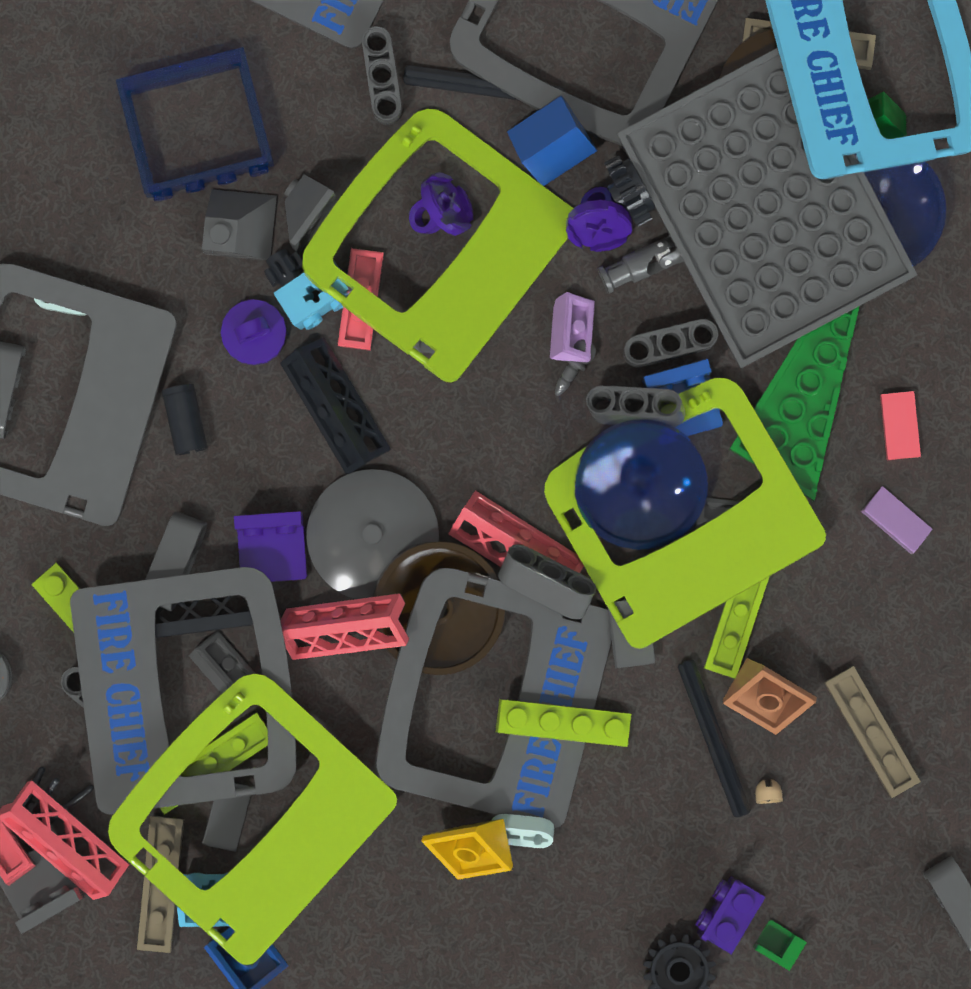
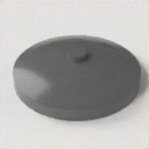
M370 469L356 471L333 482L315 502L307 525V546L315 569L333 589L353 599L373 597L380 575L386 566L400 553L419 544L439 542L437 518L425 494L405 477L385 470Z

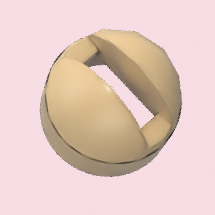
M771 779V787H766L765 780L760 781L755 791L756 803L782 802V790L778 782Z

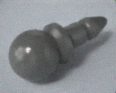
M578 340L574 344V349L585 352V340ZM593 343L591 344V359L589 362L567 361L569 365L566 366L561 374L562 377L558 379L556 384V396H560L569 388L570 382L574 380L579 369L585 371V365L593 361L596 355V348Z

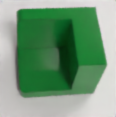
M885 92L868 99L873 117L880 134L884 138L894 139L907 136L906 114Z
M769 920L753 948L790 971L807 942L773 920Z

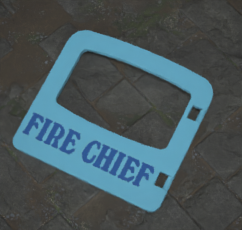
M765 0L808 165L815 177L829 179L846 174L868 172L971 152V51L956 0H927L948 71L954 100L956 127L894 139H886L880 134L873 117L856 63L843 0ZM947 138L949 148L936 150L933 140ZM857 154L859 164L845 166L843 156Z

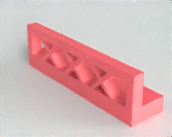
M477 491L473 493L448 533L500 567L509 548L516 544L527 546L578 573L584 567L576 553ZM464 520L475 526L479 535H470L462 530L460 527ZM490 541H499L505 546L507 552H497L492 548Z
M399 593L287 608L280 620L286 650L292 660L406 646L409 637L398 620L405 602ZM390 627L394 636H387L377 631V628ZM356 631L368 638L359 640L349 635L348 632ZM328 635L338 640L339 643H330L319 638V636ZM294 639L303 640L311 644V646L298 647Z
M32 780L25 784L13 803L4 805L0 809L1 822L93 900L109 896L129 866L124 859ZM30 793L39 800L40 814H32L22 806ZM58 816L64 821L66 835L57 836L51 831L49 817ZM82 837L88 842L90 856L82 857L76 852L74 838ZM107 858L116 866L109 879L100 873L98 859Z

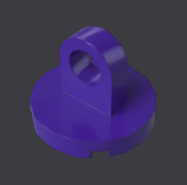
M441 172L433 173L422 182V199L412 206L409 213L410 225L417 233L432 234L442 229L446 233L456 236L464 233L472 226L470 224V221L473 220L471 202L463 188L459 185L455 187L450 182L453 179L449 175ZM425 210L430 215V221L426 226L422 222V214Z
M596 187L589 190L583 196L581 204L568 214L566 232L568 239L577 247L582 248V245L590 247V251H609L623 245L627 241V236L631 235L632 220L630 213L622 205L615 203L607 188Z
M255 299L242 301L232 307L223 319L221 328L223 345L231 357L241 363L254 366L268 363L277 357L285 345L287 335L285 321L279 311L266 301Z

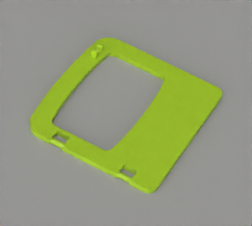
M425 109L416 112L384 144L343 193L304 250L302 268L305 276L315 286L328 293L340 302L343 307L406 354L411 355L438 378L445 382H454L462 376L568 239L566 220L568 214L574 208L447 114L436 109ZM435 140L499 188L500 194L477 231L455 260L408 311L401 313L395 311L340 270L334 264L333 258L360 216L393 175L427 141ZM337 278L353 289L347 297L332 287ZM419 340L435 351L430 359L414 348Z
M714 378L680 393L679 396L685 408V418L682 423L713 409L722 410L761 474L763 483L744 500L697 530L643 558L623 566H618L611 561L575 498L576 488L595 473L641 444L671 428L620 425L552 470L545 482L544 493L550 508L627 642L636 649H642L819 549L826 540L823 526L745 393L737 383L729 379ZM672 403L666 404L661 409V412L670 414L676 409V405ZM574 508L582 522V525L574 530L564 515L565 512ZM623 597L626 598L634 612L625 619L614 603Z
M250 674L239 678L222 693L167 748L114 813L109 823L108 833L111 844L128 862L234 959L243 965H250L255 963L394 810L397 798L392 789L273 680L265 675ZM258 705L318 759L319 769L290 808L259 843L211 888L201 890L141 836L140 826L169 787L205 747L250 706ZM143 847L158 860L151 869L136 857V854ZM220 918L235 931L228 940L213 928Z

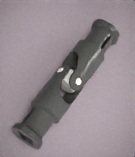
M670 235L624 255L623 259L605 268L603 266L598 267L599 276L607 293L614 292L615 288L630 281L634 283L683 262L677 248L673 252L669 250V248L676 247ZM656 256L658 261L650 264L649 262Z

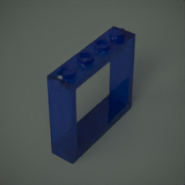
M244 47L116 79L144 194L147 198L153 197L154 201H163L172 198L175 191L185 189L186 193H194L204 190V184L217 181L218 185L230 184L237 181V175L249 173L250 177L261 176L269 172L268 167L275 166ZM239 68L262 157L154 184L132 95Z

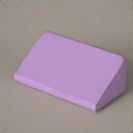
M569 292L556 298L553 308L551 359L576 362L590 361L595 301ZM578 340H585V352L574 349V344Z
M883 486L861 510L863 514L910 554H913L932 531L929 525Z

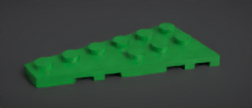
M859 307L798 338L754 408L804 496L812 501H815L818 481L823 467L824 455L832 428ZM737 435L729 450L755 465Z

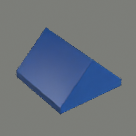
M562 95L507 131L521 163L543 186L598 151Z
M229 927L221 935L228 940L235 931ZM214 939L204 947L234 989H261L288 967V964L273 944L255 963L250 965L239 963Z

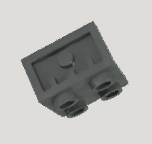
M35 850L28 853L36 866L8 886L0 876V886L20 919L15 924L21 934L85 898L78 886Z

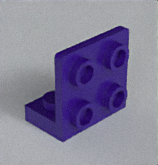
M301 511L234 516V526L238 533L240 567L256 568L262 571L271 582L304 580L307 578L304 523Z
M730 876L728 881L722 879L712 895L716 899L711 910L704 908L695 925L699 928L697 934L701 939L706 942L707 940L732 955L766 897Z

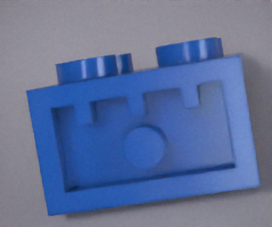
M706 359L645 376L642 383L644 388L669 389L680 394L711 380L709 375L712 371L709 361ZM713 409L659 434V442L665 443L721 427L723 421L719 409Z

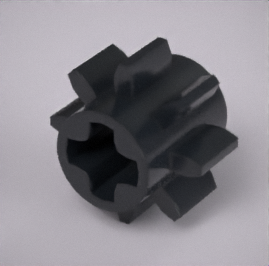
M287 249L280 250L266 260L269 268L264 272L272 287L278 284L283 287L302 274V258L297 251L290 255Z

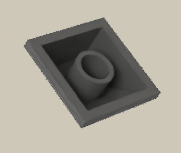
M303 175L300 180L295 178L284 193L287 196L285 199L289 241L293 251H297L298 254H300L337 203L334 191L306 175Z
M212 189L204 223L202 242L204 254L267 260L271 256L277 196Z

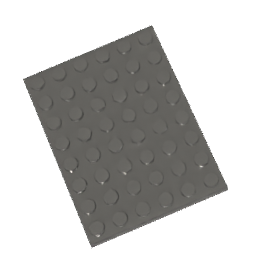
M778 48L617 133L625 152L632 161L664 226L740 369L917 276L864 172L846 174L829 179H819L811 173ZM854 154L843 156L845 166L859 164Z

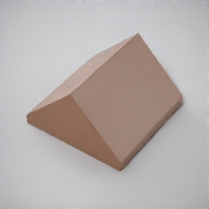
M747 658L726 693L723 704L776 735L816 703L817 697L764 665Z

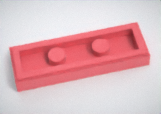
M351 248L347 275L378 297L384 253ZM344 307L342 310L338 346L371 351L373 328Z

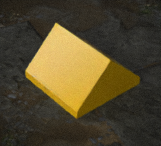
M504 819L453 827L422 837L421 841L457 879L512 871L513 862Z

